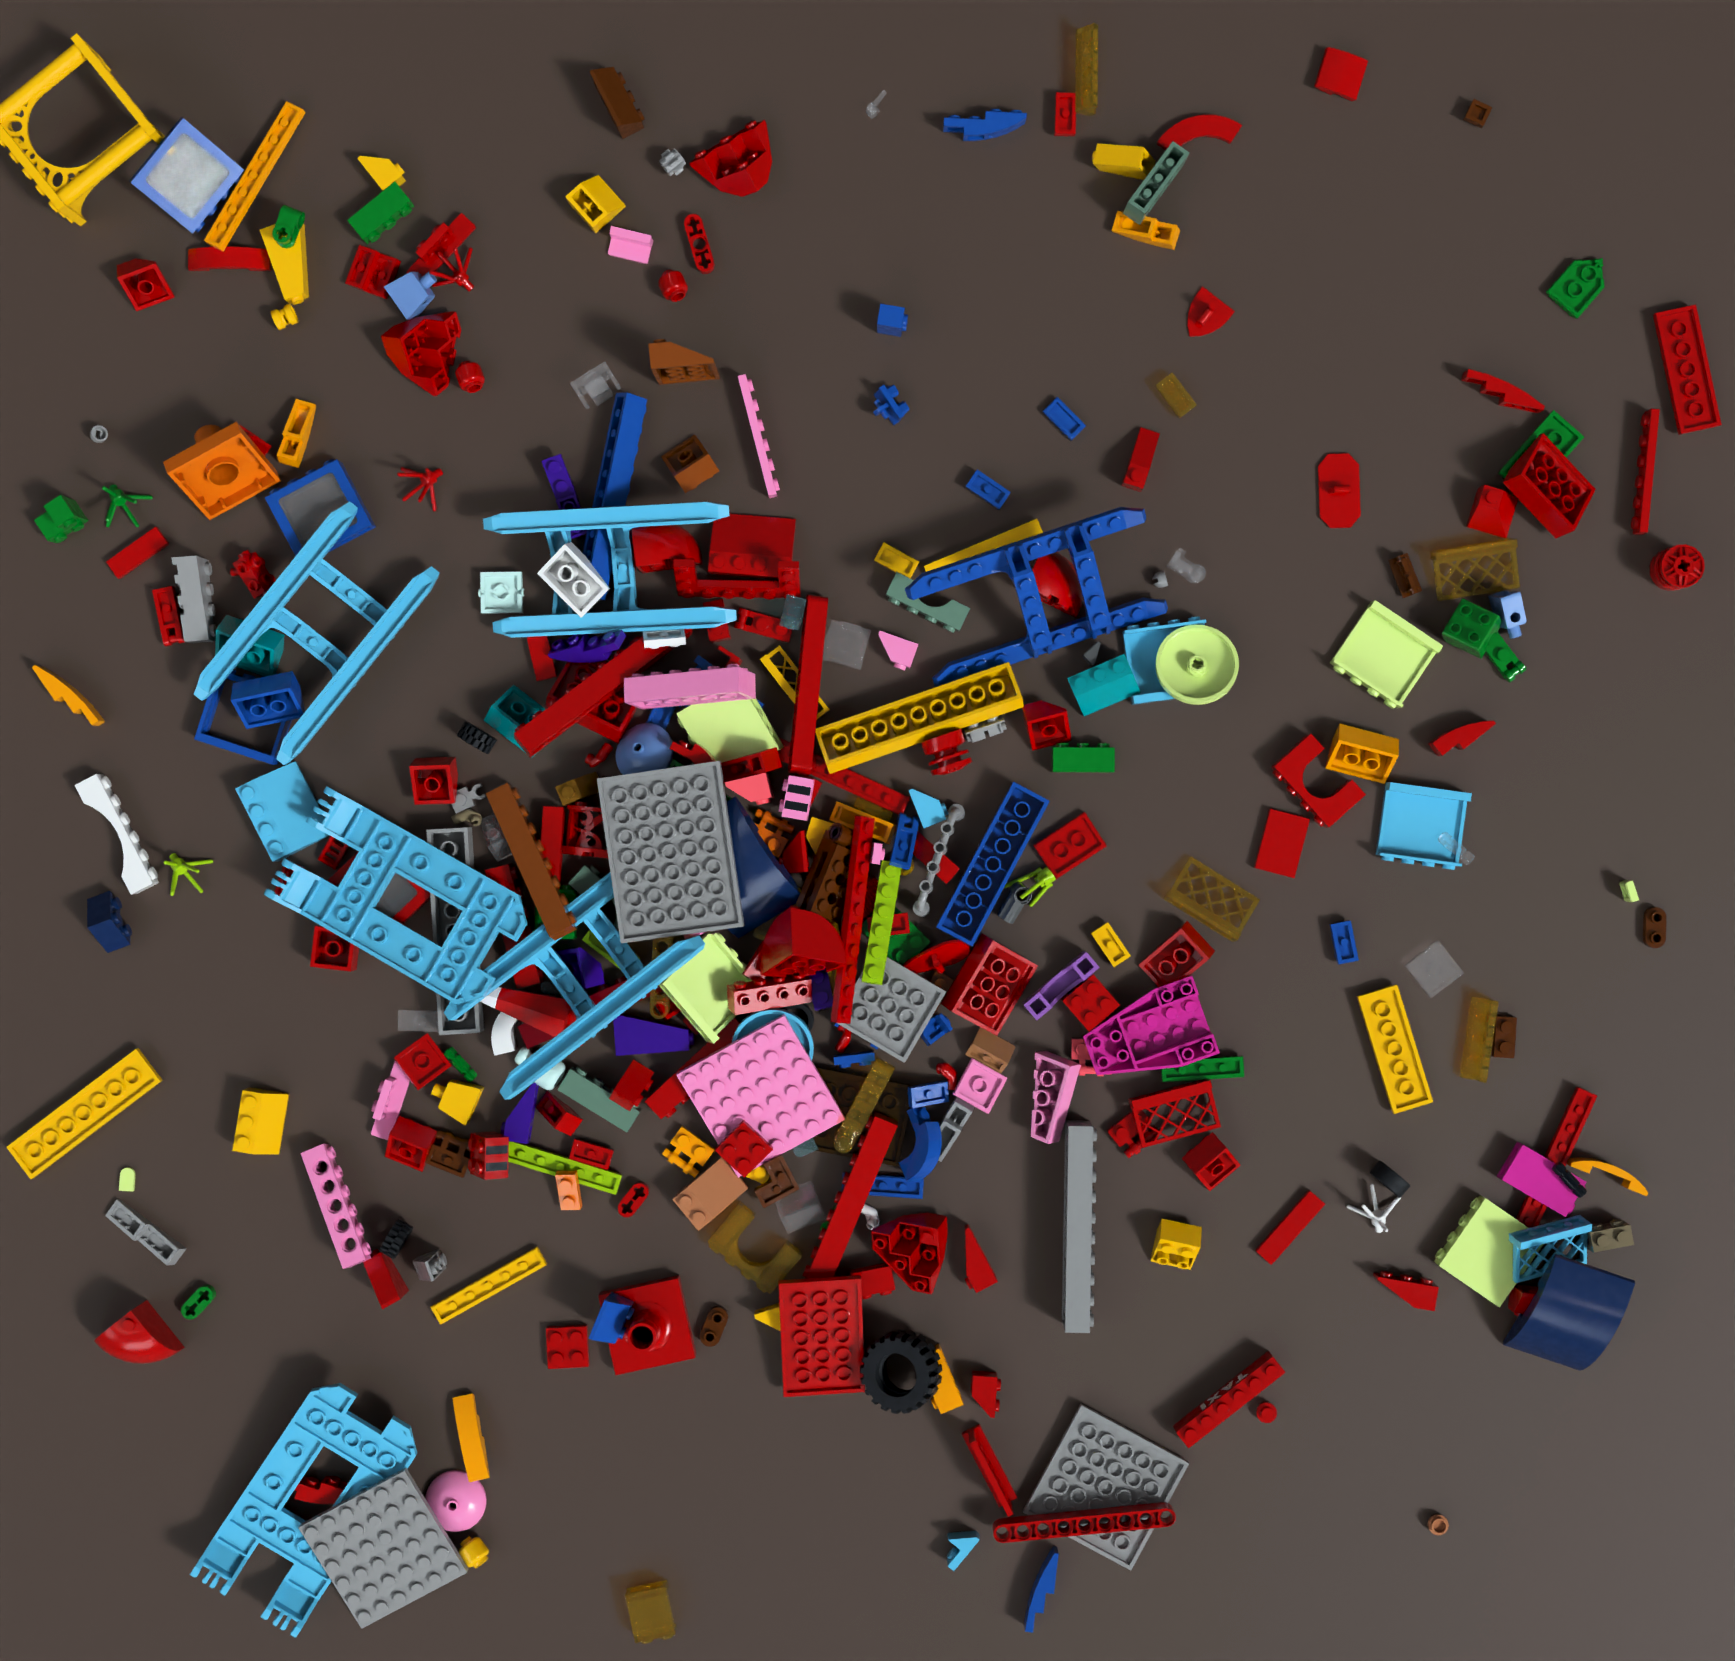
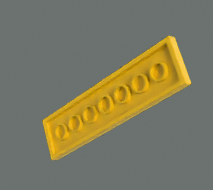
M137 1048L6 1148L28 1177L33 1179L163 1080L140 1049Z

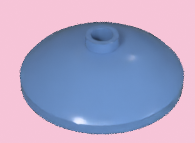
M642 723L629 729L622 736L616 749L615 757L619 771L625 775L668 768L674 751L669 749L673 742L671 736L661 726L653 723Z

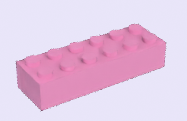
M728 664L727 668L709 666L708 670L690 668L688 672L670 670L669 674L651 672L650 676L632 674V677L624 678V703L640 709L756 699L755 674L749 672L747 668L739 667L738 664Z

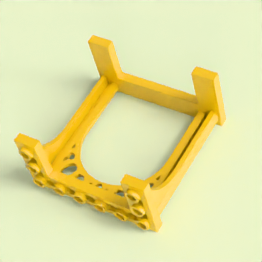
M76 33L70 38L74 42L73 45L0 103V144L4 148L6 146L11 151L9 155L17 164L21 163L24 167L22 172L30 180L34 179L37 183L35 188L42 196L46 195L50 199L48 204L56 213L59 212L63 218L66 217L70 223L75 222L82 226L87 221L82 216L81 208L90 191L153 139L159 145L165 136L142 113L110 73L111 69L101 56ZM88 60L137 120L138 124L89 163L75 168L57 167L44 161L34 150L28 133L29 117L36 102L46 92ZM22 110H23V112H24V116H23V117H19V116H16V115H15V114L20 115V113H21ZM12 122H20L22 129L15 132L12 129ZM172 146L167 153L170 155L176 149ZM31 154H35L33 159L30 158ZM44 168H48L50 170L48 176L46 172L43 171ZM60 172L63 176V181L60 186L55 187L53 178L56 173ZM72 173L75 175V177L70 178L71 181L69 182L68 175Z

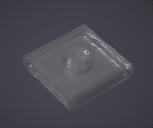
M1440 941L1433 943L1405 965L1430 998H1433L1464 974Z

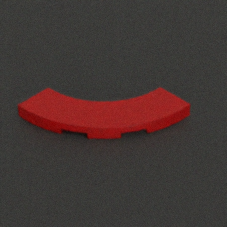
M1218 115L1193 116L1169 128L1156 144L1167 150L1172 141L1179 146H1183L1195 138L1205 136L1217 138L1230 144L1241 129L1242 124Z

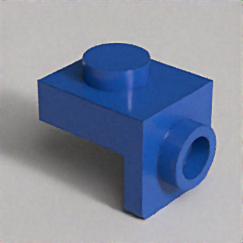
M942 1013L931 1017L921 1034V1038L927 1046L933 1044L945 1033L953 1029L949 1019Z

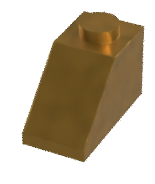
M597 772L556 786L555 788L562 805L567 806L575 801L577 802L599 793L597 778L599 777Z

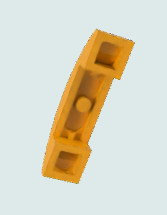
M1582 1157L1569 1158L1567 1165L1589 1174L1592 1166L1624 1178L1621 1186L1642 1195H1648L1646 1188L1635 1177L1610 1163Z

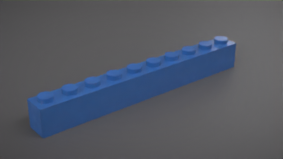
M627 392L616 393L592 508L625 506L627 495L630 491L631 475L634 472L635 456L638 452L639 437L642 433L643 418L647 410V399ZM589 529L586 534L583 554L609 587L613 567L607 530ZM609 590L599 600H606Z

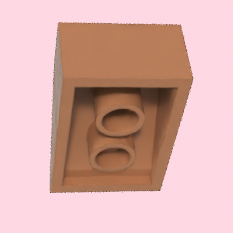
M721 1157L681 1189L672 1200L699 1231L749 1187L740 1177H737L731 1165Z

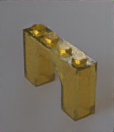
M739 1201L708 1240L709 1247L718 1254L720 1252L726 1257L725 1261L732 1267L736 1265L741 1269L740 1273L746 1279H753L757 1283L758 1289L764 1293L767 1291L771 1294L778 1286V1280L785 1278L800 1260L803 1252L786 1240L776 1254L765 1262L757 1263L746 1259L740 1252L738 1239L755 1218L756 1213Z

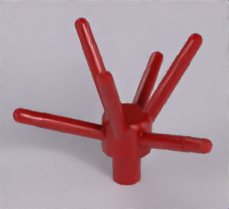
M456 247L453 249L458 270L438 251L437 255L454 274L450 276L430 270L429 273L431 275L448 279L435 282L432 287L456 283L458 286L463 285L467 291H471L474 285L468 280L469 275L466 272L473 248H469L464 266H462L458 249Z
M401 467V471L405 473L398 472L397 476L420 477L421 481L418 486L402 498V501H406L424 487L418 502L423 500L429 489L432 509L436 511L433 484L437 482L438 477L443 475L442 470L437 468L431 471L426 468L425 473H420Z

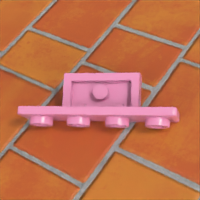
M396 1061L394 1062L390 1077L386 1078L385 1081H381L378 1088L380 1093L379 1099L374 1101L371 1110L374 1112L372 1118L375 1119L371 1135L388 1140L389 1134L398 1119L410 1084V1080Z

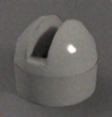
M94 426L90 431V438L93 442L102 443L108 437V432L103 426ZM96 430L99 431L98 439L96 438Z
M1164 570L1153 575L1152 580L1158 579L1154 586L1158 588L1168 586Z

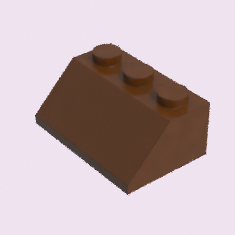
M614 67L589 71L594 85L622 139L644 128L642 121L645 118L640 108L635 109L633 103L636 101L631 91L625 90L623 85L626 84L622 73H617Z

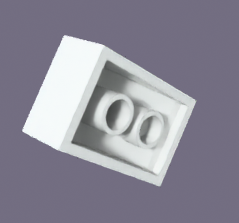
M572 542L564 544L537 573L581 618L610 589L587 557Z

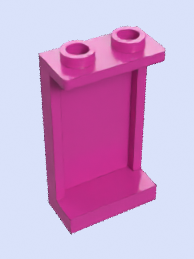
M1516 1142L1496 1176L1564 1217L1573 1211L1575 1201L1578 1198L1552 1170V1167L1555 1165L1554 1162L1519 1142ZM1572 1174L1586 1188V1181Z

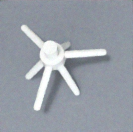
M1370 1184L1374 1207L1373 1212L1364 1204L1361 1206L1364 1211L1351 1205L1346 1207L1370 1218L1377 1233H1381L1383 1230L1388 1232V1228L1385 1225L1386 1217L1401 1198L1397 1196L1384 1211L1378 1210L1374 1185Z

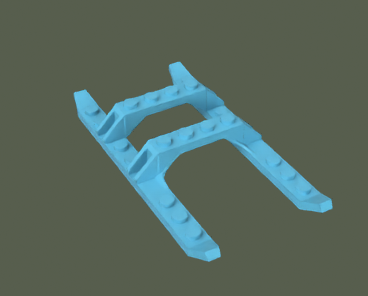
M350 501L331 512L202 671L194 695L201 701L207 699L220 687L258 638L269 628L282 631L326 665L332 673V679L284 737L276 758L283 765L291 762L303 751L431 592L439 577V572L432 566L421 574L412 578L392 605L386 609L330 563L323 559L346 531L357 514L358 507ZM309 575L374 625L350 657L289 609L284 608Z
M708 501L506 512L484 518V529L500 534L545 532L551 558L564 544L571 542V530L606 529L611 546L614 579L613 611L587 612L581 618L554 591L552 614L511 616L492 622L493 632L515 638L596 634L619 630L623 632L715 628L736 621V610L727 607L638 608L631 530L632 528L645 526L709 523L728 517L729 505Z
M608 873L567 905L569 912L572 911L576 917L577 922L574 923L575 926L584 921L627 978L625 983L597 1005L589 997L559 954L551 948L561 938L554 941L549 937L544 924L483 970L496 978L487 993L489 995L518 971L534 964L550 978L576 1015L575 1022L509 1073L499 1091L503 1098L507 1100L518 1095L591 1037L594 1038L601 1029L608 1027L610 1022L641 998L644 999L647 993L658 988L660 983L704 949L705 942L702 938L696 936L678 941L647 966H644L628 943L620 942L619 931L600 909L614 898L611 873ZM485 997L461 1004H455L450 1001L444 1014L448 1020H456Z

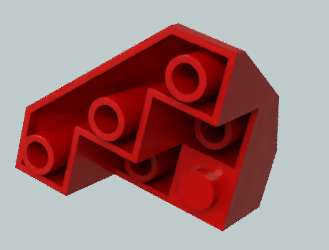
M765 119L756 122V120L750 121L745 125L744 129L731 136L729 134L719 140L720 143L708 150L703 149L694 155L695 159L689 163L695 171L721 192L744 197L759 191L768 182L772 165Z
M928 1212L903 1215L872 1229V1249L912 1291L932 1294L945 1256L948 1236L947 1216Z

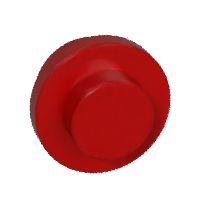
M1263 1402L1257 1407L1256 1415L1261 1422L1271 1423L1277 1416V1410L1272 1403Z

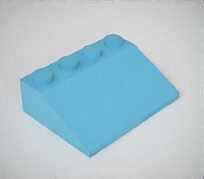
M296 761L235 788L272 862L281 861L330 836L306 823L307 818L311 816L322 824L325 817L313 811L314 806L320 807Z

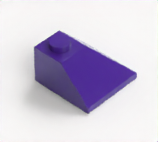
M579 947L556 951L584 989L605 984L601 963L584 949Z

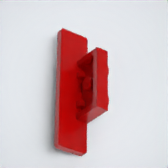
M460 213L449 226L444 222L441 225L435 226L431 232L432 235L418 245L416 254L419 258L406 273L419 272L423 276L430 270L437 271L444 263L437 255V252L440 251L448 259L454 253L453 249L455 247L458 248L476 229V226L463 213Z

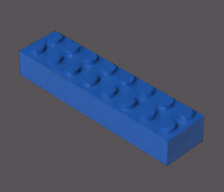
M1015 782L1011 783L938 920L936 928L973 947L1050 802L1049 800Z

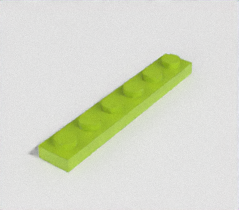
M885 860L881 861L861 982L880 986L883 983L902 869L889 865V861Z
M509 1141L508 1162L555 1176L557 1171L577 1170L579 1184L614 1195L618 1192L623 1175L621 1173L569 1159V1157L527 1144Z

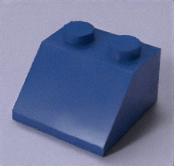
M611 1292L602 1304L589 1339L613 1344L619 1338L623 1339L627 1330L624 1327L626 1320H631L635 1311L632 1308L634 1301Z

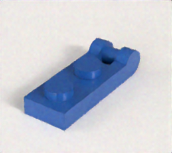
M899 813L889 865L906 870L910 869L920 821L919 817L913 816L911 818L907 817L904 813Z

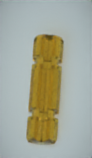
M860 797L854 803L855 808L863 809L864 812L878 818L881 817L882 820L890 822L893 816V812L887 809L883 810L882 807L869 801L867 803Z

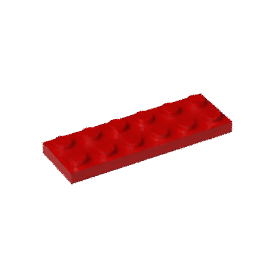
M1696 304L1653 314L1678 435L1721 426Z

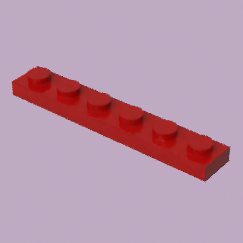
M1651 408L1641 418V426H1643V433L1639 438L1641 454L1637 459L1639 475L1635 479L1637 495L1633 500L1635 516L1631 520V528L1634 535L1648 533L1660 409Z

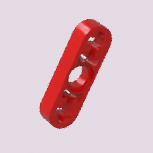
M690 214L685 218L684 226L694 261L700 273L709 274L713 271L715 264L704 225L699 215ZM691 220H695L696 223L699 222L696 225L698 234L694 235L692 226L688 227L691 224ZM696 239H703L705 241V246L702 249H696L693 246ZM696 254L705 255L706 261L711 262L708 264V268L704 269L703 266H699L702 264V259L700 255L696 257Z

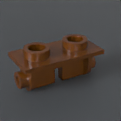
M1408 553L1388 560L1402 598L1422 591Z

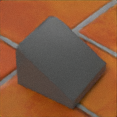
M1099 641L1095 642L1082 655L1083 659L1091 667H1094L1101 644Z

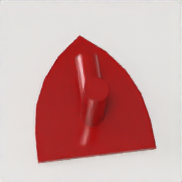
M1202 287L1193 299L1188 312L1187 326L1189 337L1203 336L1216 331L1230 319L1235 311Z

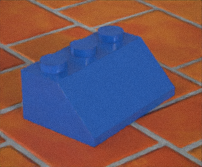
M293 671L233 683L231 702L246 729L298 719L305 713L301 688Z

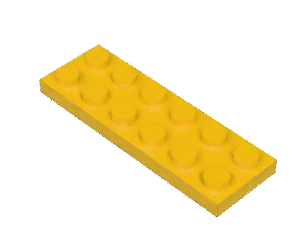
M1394 984L1356 996L1392 1113L1396 1114L1432 1103L1433 1099L1398 985Z

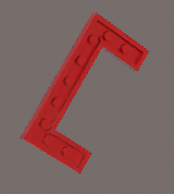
M674 559L673 568L678 596L684 598L704 597L710 599L713 597L732 599L734 597H743L745 599L765 598L768 600L774 598H785L787 600L801 598L799 561H778L779 581L697 580L695 559Z

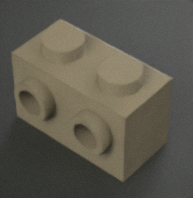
M1622 1219L1611 1220L1610 1223L1605 1224L1594 1223L1592 1224V1231L1588 1232L1587 1249L1594 1253L1634 1245L1631 1225Z

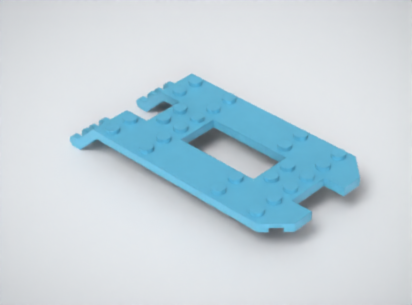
M326 786L323 792L330 797L336 798L333 805H330L327 801L320 798L317 803L330 809L327 813L314 806L313 811L320 815L322 814L325 816V819L321 824L310 816L307 818L306 823L359 851L338 887L284 858L281 863L282 866L290 868L294 872L291 877H288L285 873L279 870L276 871L275 875L287 881V884L285 885L272 878L271 883L283 888V890L278 895L268 888L265 890L264 895L302 914L455 1004L485 997L496 978L479 969L499 932L516 942L520 938L527 925L521 896L361 804ZM395 873L462 910L442 947L375 908Z
M342 1383L312 1388L190 1573L195 1578L200 1573L202 1566L208 1568L209 1572L202 1579L204 1584L207 1583L213 1572L216 1573V1576L209 1585L212 1589L218 1583L220 1576L223 1577L227 1582L221 1587L220 1593L225 1596L259 1543L294 1563L260 1616L267 1620L273 1608L278 1610L280 1613L272 1622L274 1626H277L283 1615H286V1619L280 1626L281 1630L287 1628L291 1619L295 1620L298 1623L290 1632V1635L294 1638L297 1637L317 1602L331 1583V1579L298 1528L305 1520L283 1506L323 1446L358 1466V1469L333 1506L404 1468L408 1469L417 1455L412 1428L409 1424L393 1415L384 1430L381 1431L348 1411L358 1393Z

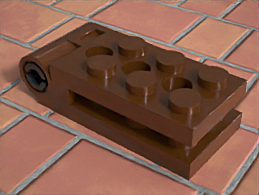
M834 823L829 830H825L796 902V907L817 913L826 920L839 924L844 912L853 829L840 823Z

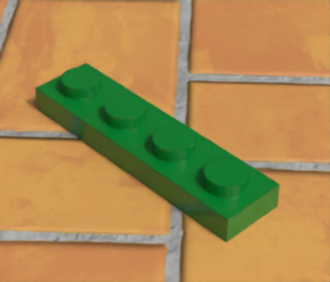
M1243 1056L1205 1058L1183 1067L1161 1069L1162 1082L1244 1077Z

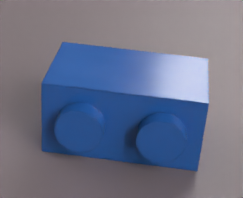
M880 304L877 333L901 337L902 331H906L908 314H905V308Z

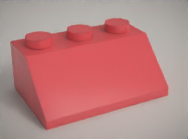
M768 773L725 782L727 788L750 802H756V805L771 803L770 798H774Z

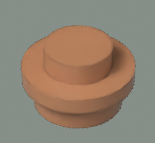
M1435 1514L1429 1518L1428 1528L1434 1535H1443L1448 1530L1449 1523L1443 1515Z

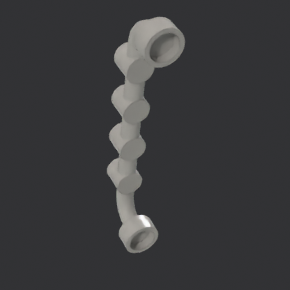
M953 804L949 807L947 821L941 825L942 834L940 840L934 844L935 853L933 859L926 866L928 873L925 880L919 885L921 892L918 901L913 905V911L920 917H924L930 912V905L926 902V899L933 890L932 883L934 877L940 871L939 864L942 855L947 852L946 845L948 839L954 833L953 825L955 821H960L965 816V810L960 804Z

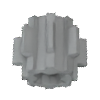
M675 148L671 151L667 149L661 154L662 158L659 160V163L669 176L673 174L677 176L684 170L683 166L686 162Z

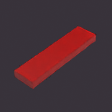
M1308 1190L1255 1251L1272 1265L1323 1208L1325 1203Z

